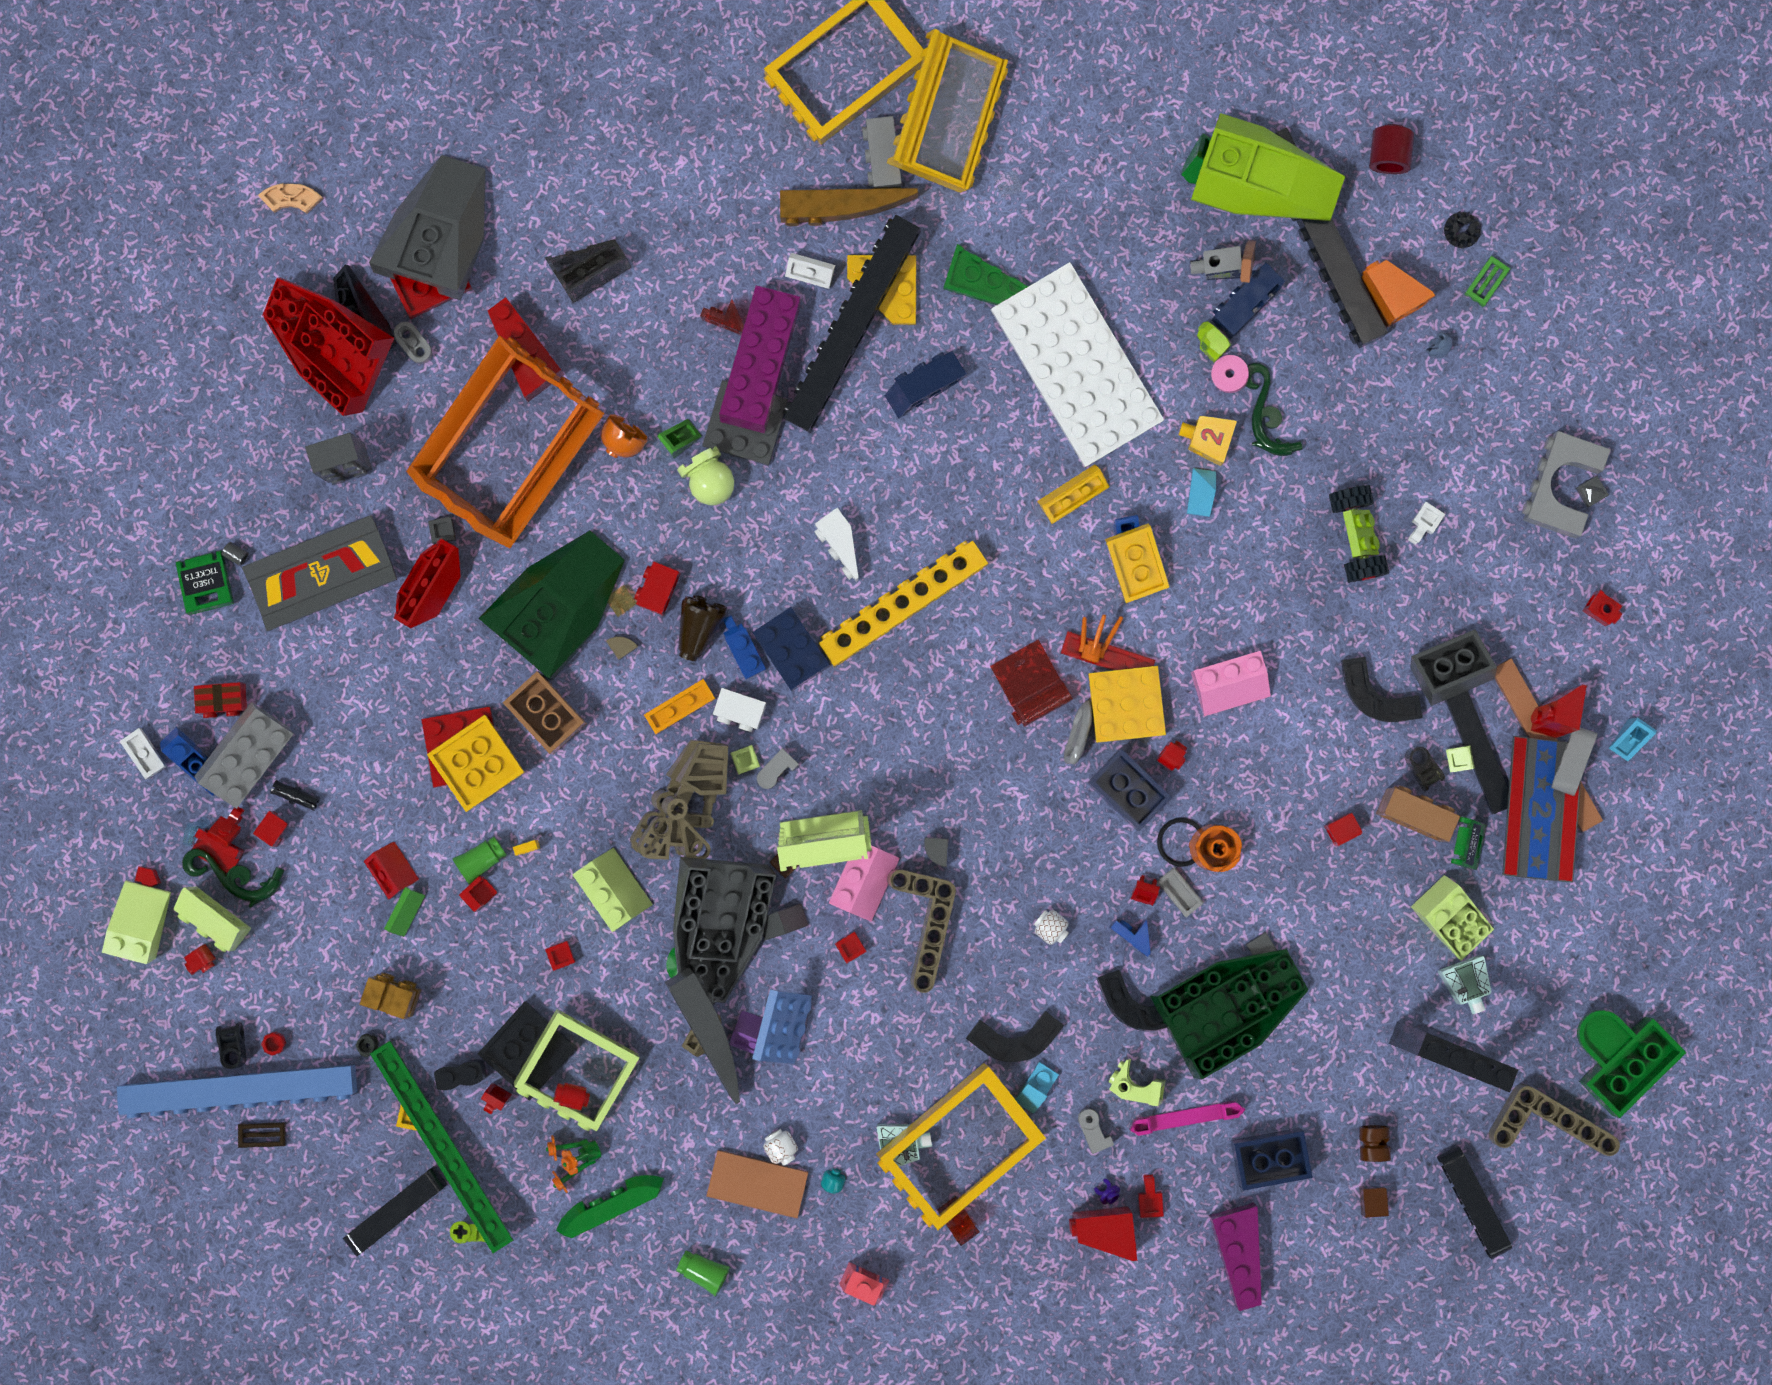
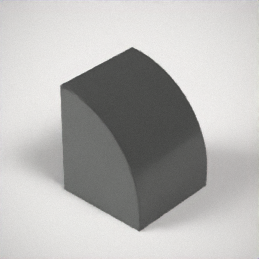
M924 838V847L928 857L937 865L947 867L948 839Z

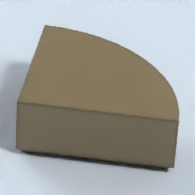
M613 637L606 640L618 660H621L638 648L633 641L625 637Z

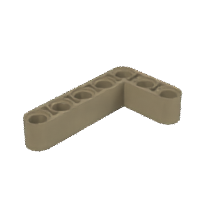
M894 869L887 876V882L891 888L929 898L910 978V983L915 990L927 993L933 988L956 889L952 882L902 869ZM898 873L904 876V883L901 886H896L893 882L894 876ZM919 879H924L927 887L924 891L920 892L916 889V882ZM942 884H947L949 892L946 896L941 897L938 889ZM937 907H942L944 911L943 917L940 919L933 917V911ZM931 930H937L938 939L934 942H930L927 938ZM929 952L933 955V961L928 965H924L922 957L925 953ZM925 975L928 983L925 987L920 988L917 986V979Z
M1519 1084L1512 1090L1489 1130V1139L1493 1144L1502 1148H1508L1514 1143L1532 1112L1603 1155L1613 1156L1620 1148V1143L1615 1136L1535 1088L1525 1084ZM1524 1090L1529 1091V1098L1526 1101H1522L1520 1098L1521 1092ZM1544 1102H1548L1550 1105L1549 1111L1543 1114L1541 1112V1105ZM1512 1110H1516L1518 1117L1515 1121L1510 1122L1509 1113ZM1568 1114L1570 1121L1567 1125L1563 1126L1561 1118L1563 1115ZM1588 1126L1590 1134L1583 1138L1581 1135L1582 1129ZM1504 1130L1506 1137L1503 1141L1498 1142L1497 1134L1499 1131ZM1609 1138L1610 1146L1608 1149L1603 1150L1602 1142Z

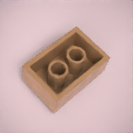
M538 671L502 702L551 755H554L587 725V722L543 674Z
M1394 786V788H1387L1385 790L1376 815L1438 842H1450L1460 818L1459 815L1454 813L1455 809L1443 804L1442 806H1436L1433 804V799L1423 795L1413 796L1411 795L1412 790L1403 786Z

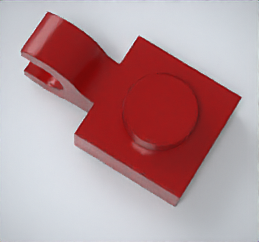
M238 806L237 809L234 807L227 819L220 816L208 830L207 837L227 848L240 833L241 827L238 824L243 818L241 815L245 810Z
M1153 1174L1143 1175L1145 1192L1138 1193L1140 1218L1164 1217L1162 1192H1155Z

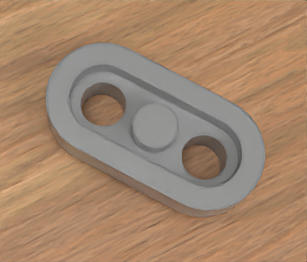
M410 322L399 323L394 329L396 341L415 363L424 364L428 362L432 357L431 346ZM405 331H410L409 338H403ZM419 349H424L425 353L423 356H417Z

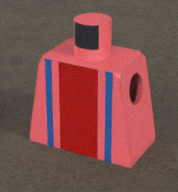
M849 1262L839 1284L846 1294L875 1306L880 1303L889 1280Z

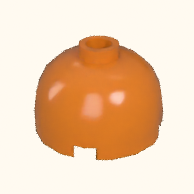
M610 414L601 429V439L607 448L606 452L614 458H618V456L628 458L637 455L647 443V435L634 424L632 428L630 425L623 423L625 418Z

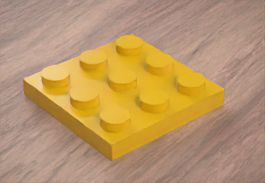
M1158 666L1088 674L1096 743L1166 735Z
M486 715L427 754L465 812H469L525 773Z

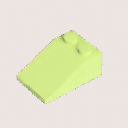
M126 880L106 931L102 953L144 964L155 960L171 892Z

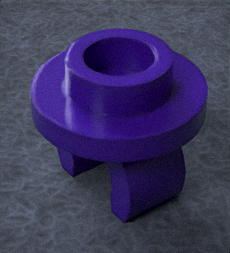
M1104 1178L1103 1181L1107 1185L1106 1190L1100 1191L1095 1187L1094 1191L1101 1197L1100 1202L1103 1205L1108 1203L1111 1205L1119 1198L1120 1188L1117 1185L1113 1186L1109 1180Z

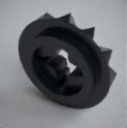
M1459 211L1451 215L1444 225V234L1447 241L1457 248H1468L1475 244L1480 237L1481 225L1478 222V218L1471 215L1470 212ZM1468 223L1470 224L1468 226V229L1466 230L1468 233L1467 235L1464 232L1456 235V233L1460 229L1458 224H1460L1461 226H1464L1465 224L1467 225Z

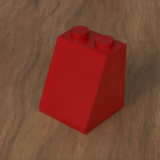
M1128 1206L1072 1212L1073 1218L1069 1219V1228L1072 1237H1076L1078 1243L1130 1261H1138L1133 1214Z

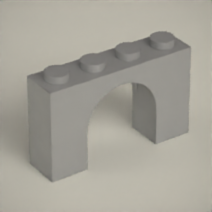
M1557 431L1552 436H1548L1545 442L1544 449H1547L1545 457H1541L1538 462L1537 470L1540 472L1538 478L1534 479L1529 489V492H1532L1530 501L1527 500L1523 506L1522 514H1525L1523 521L1576 539L1582 535L1588 514L1566 507L1555 499L1551 490L1552 476L1560 466L1565 465L1575 466L1599 474L1604 470L1611 449Z

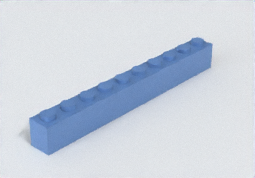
M355 1064L117 1086L118 1115L127 1114V1118L141 1117V1113L150 1112V1116L165 1115V1111L173 1110V1114L188 1113V1109L197 1108V1112L211 1111V1107L220 1106V1110L234 1109V1105L243 1104V1108L258 1107L260 1102H267V1106L281 1105L283 1100H290V1104L304 1103L305 1098H313V1102L327 1101L328 1096H337V1100L350 1099L351 1094L357 1093Z

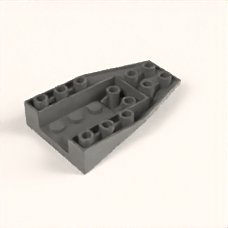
M441 155L396 209L369 262L373 273L396 279L397 275L435 286L439 294L461 301L484 240L485 168Z
M680 857L673 924L677 973L679 974L687 968H690L694 973L698 971L704 981V984L701 986L705 993L709 991L715 1002L725 1003L762 940L776 874L767 864Z

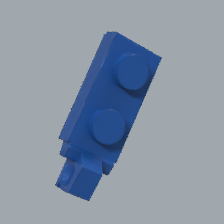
M731 615L726 617L724 623L728 631L724 632L725 640L744 678L747 680L766 670L746 628L743 627L742 623L736 626Z

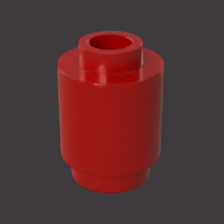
M566 1082L564 1084L558 1083L553 1102H557L559 1106L581 1111L582 1106L587 1107L590 1093L586 1092V1087Z

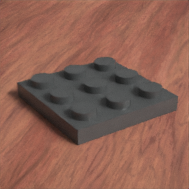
M722 380L702 446L711 449L717 446L720 452L769 466L784 417L783 411L788 403V399L775 396L765 433L720 422L719 412L728 381Z

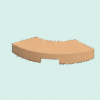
M277 184L258 194L274 213L282 208L293 207L307 214L324 199L313 189L301 184Z

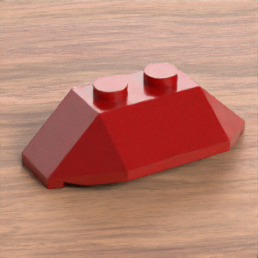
M439 539L436 544L420 554L397 593L394 619L409 628H413L439 615L461 577L459 550L456 546L443 539Z

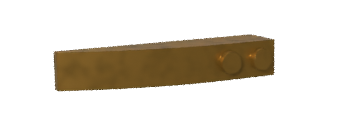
M918 188L780 190L781 223H785L786 226H798L802 222H808L810 226H820L822 222L850 220L873 215L917 199Z

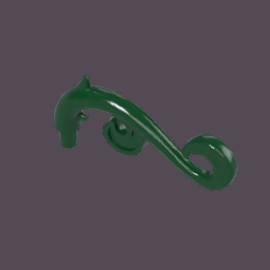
M1260 363L1249 364L1247 366L1249 379L1245 385L1247 388L1252 390L1259 388V385L1252 382L1251 377L1253 374L1260 373L1264 378L1263 387L1252 414V430L1257 440L1252 442V445L1277 456L1292 455V452L1302 450L1301 441L1289 443L1282 442L1279 438H1276L1275 442L1264 432L1262 426L1263 417L1269 418V422L1265 423V426L1269 429H1274L1281 424L1282 415L1275 407H1264L1270 387L1269 370Z
M200 848L188 851L182 860V867L185 873L189 876L197 877L205 874L208 871V866L205 865L200 869L196 868L193 864L194 859L197 856L205 858L222 886L235 897L250 901L249 908L274 895L282 883L281 878L284 873V869L276 867L272 877L269 876L268 881L260 883L261 888L246 890L239 887L235 882L236 878H240V884L245 885L251 880V871L246 866H234L226 875L216 860L208 852Z

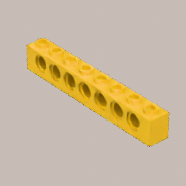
M974 541L960 543L955 547V553L950 556L947 553L936 560L937 565L931 569L928 566L916 573L918 576L911 582L909 579L903 581L897 586L898 591L892 595L890 592H887L878 598L880 603L874 607H871V605L864 607L859 611V617L854 620L850 617L840 624L841 629L835 633L830 630L821 636L820 639L822 641L818 644L833 667H837L988 566V562ZM961 558L965 560L966 567L963 570H957L953 566L955 559ZM938 571H943L947 575V580L939 583L934 579V574ZM918 584H924L927 586L928 592L920 596L916 594L915 587ZM902 596L906 597L909 601L908 606L903 609L898 608L895 604L896 599ZM885 609L889 612L890 617L886 621H879L876 617L877 612ZM861 622L868 623L871 627L870 631L867 634H860L857 631L858 624ZM842 635H848L851 638V643L847 647H841L838 644V638Z

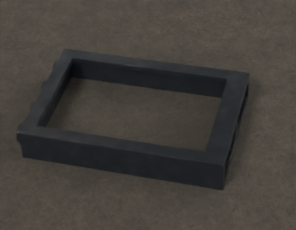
M1399 1022L1396 1023L1389 1044L1507 1092L1511 1091L1519 1070Z

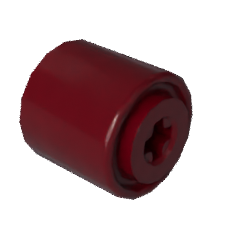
M1388 124L1375 128L1372 135L1369 168L1377 173L1392 175L1409 172L1411 170L1414 132L1405 126Z

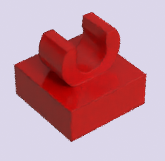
M1142 875L1139 881L1137 880L1131 899L1153 906L1160 887L1156 886V879H1153L1151 884L1145 883V876Z
M491 1083L481 1097V1100L487 1102L483 1110L489 1114H492L496 1108L501 1111L508 1103L512 1094Z

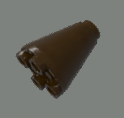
M693 595V597L686 596L681 603L678 649L680 651L679 656L689 661H697V658L702 655L727 615L726 606L719 603H714V605L706 603L707 599L699 595Z

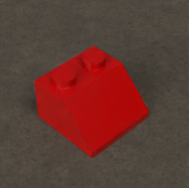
M1582 684L1561 692L1535 708L1531 715V731L1558 738L1580 730L1587 685Z

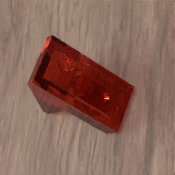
M732 299L725 315H722L723 311L715 307H710V309L703 307L700 315L702 321L742 335L744 325Z
M955 1196L937 1209L939 1214L958 1198ZM965 1208L946 1223L960 1246L980 1233L975 1221Z

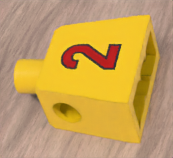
M1199 416L1195 426L1182 422L1178 435L1191 439L1188 447L1189 451L1221 466L1225 461L1237 421Z

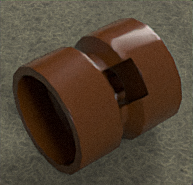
M1384 1125L1360 1126L1359 1140L1363 1142V1145L1360 1146V1160L1366 1162L1390 1161L1391 1147L1387 1145V1142L1390 1141V1127Z

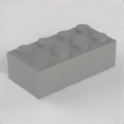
M251 702L196 773L197 783L237 809L293 736V732L284 723Z

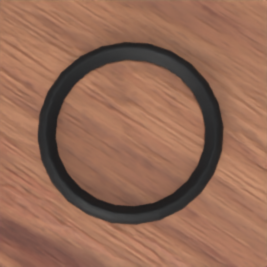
M1175 818L1168 821L1160 829L1157 846L1160 855L1165 861L1174 866L1185 867L1194 864V860L1177 862L1169 858L1162 847L1163 834L1168 827L1180 822L1188 823L1195 827L1196 830L1201 827L1195 821L1188 818Z

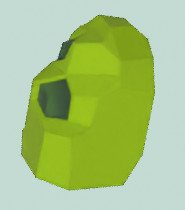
M1203 322L1198 327L1197 338L1200 341V349L1215 363L1232 344L1211 323Z

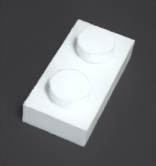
M791 253L785 277L829 289L835 265Z
M138 728L120 741L145 779H150L167 767L142 728Z

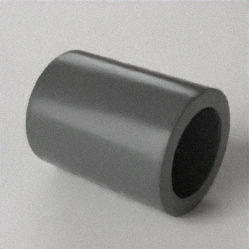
M232 542L227 543L222 551V556L239 566L244 564L249 555L247 551Z

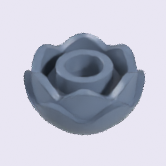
M1439 332L1435 339L1430 340L1428 349H1426L1429 357L1436 359L1447 355L1452 348L1451 336L1447 332Z

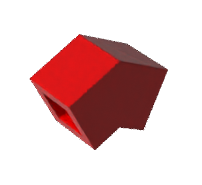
M138 866L135 881L142 882V885L148 887L161 883L156 869Z

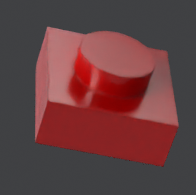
M855 931L835 943L846 964L867 952Z
M568 941L545 949L553 971L576 963Z

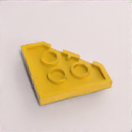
M847 255V280L852 285L856 279L860 280L863 275L861 269L867 259L871 260L873 255ZM908 255L878 309L892 325H916V255Z

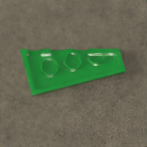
M957 244L943 289L998 305L1028 286L1013 277L1011 278L1003 273L1002 270L991 266L983 261L982 258L969 253Z

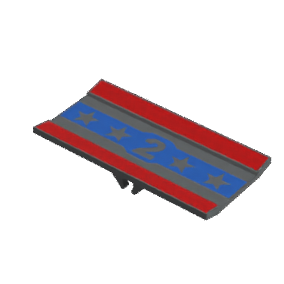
M1513 736L1502 869V875L1573 883L1581 780L1574 796L1551 788L1567 742Z

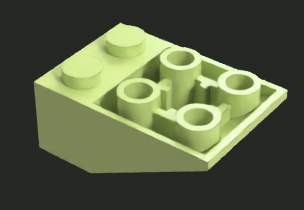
M1445 875L1411 906L1418 917L1460 961L1494 930L1463 889Z

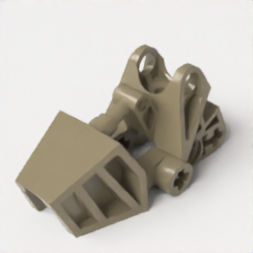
M690 740L666 773V776L671 778L667 789H659L651 797V803L658 809V812L649 811L643 815L630 837L631 848L648 859L669 860L670 846H674L676 854L684 855L687 858L706 859L709 856L711 850L709 843L694 827L710 828L714 823L711 817L713 804L716 802L717 795L726 794L728 745L699 740ZM693 792L704 795L702 813L687 812V804ZM651 816H657L651 821V823L648 826V818ZM704 844L706 847L705 853L702 856H696Z

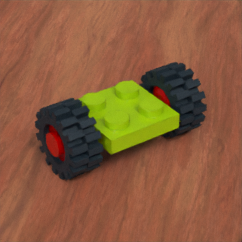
M1370 485L1356 486L1330 493L1329 499L1332 512H1343L1352 557L1360 558V560L1344 564L1348 583L1369 580L1389 574L1386 555L1375 556L1379 555L1380 543L1374 533V517L1370 510H1358L1361 507L1374 504Z

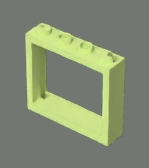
M556 1009L515 1079L514 1086L517 1088L516 1092L526 1098L532 1096L538 1099L537 1103L542 1107L549 1109L551 1106L558 1110L557 1114L567 1120L570 1118L577 1120L581 1128L590 1131V1129L597 1131L640 1057L633 1050ZM559 1025L627 1061L594 1119L575 1109L559 1106L557 1102H553V1097L525 1083Z

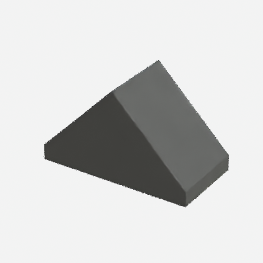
M798 904L767 915L763 931L764 940H769L808 926L802 905Z

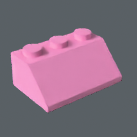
M1261 651L1191 672L1204 716L1271 697L1268 673Z
M871 845L872 851L867 852L868 859H864L863 855L862 859L847 861L829 904L872 922L888 886L887 876L896 868L900 858Z

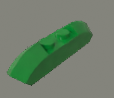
M653 1175L635 1176L625 1180L627 1189L624 1190L623 1186L611 1191V1197L605 1200L602 1197L596 1198L589 1202L590 1207L588 1208L581 1201L563 1216L556 1231L563 1236L574 1238L634 1209L659 1195L664 1178Z

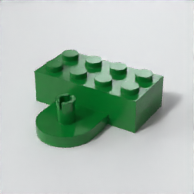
M1594 1010L1581 1019L1577 1028L1579 1044L1597 1063L1579 1082L1612 1116L1621 1118L1687 1053L1653 1018L1644 1017L1631 1030L1616 1014L1606 1010Z

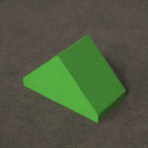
M686 419L663 431L657 437L675 459L702 436L693 424Z

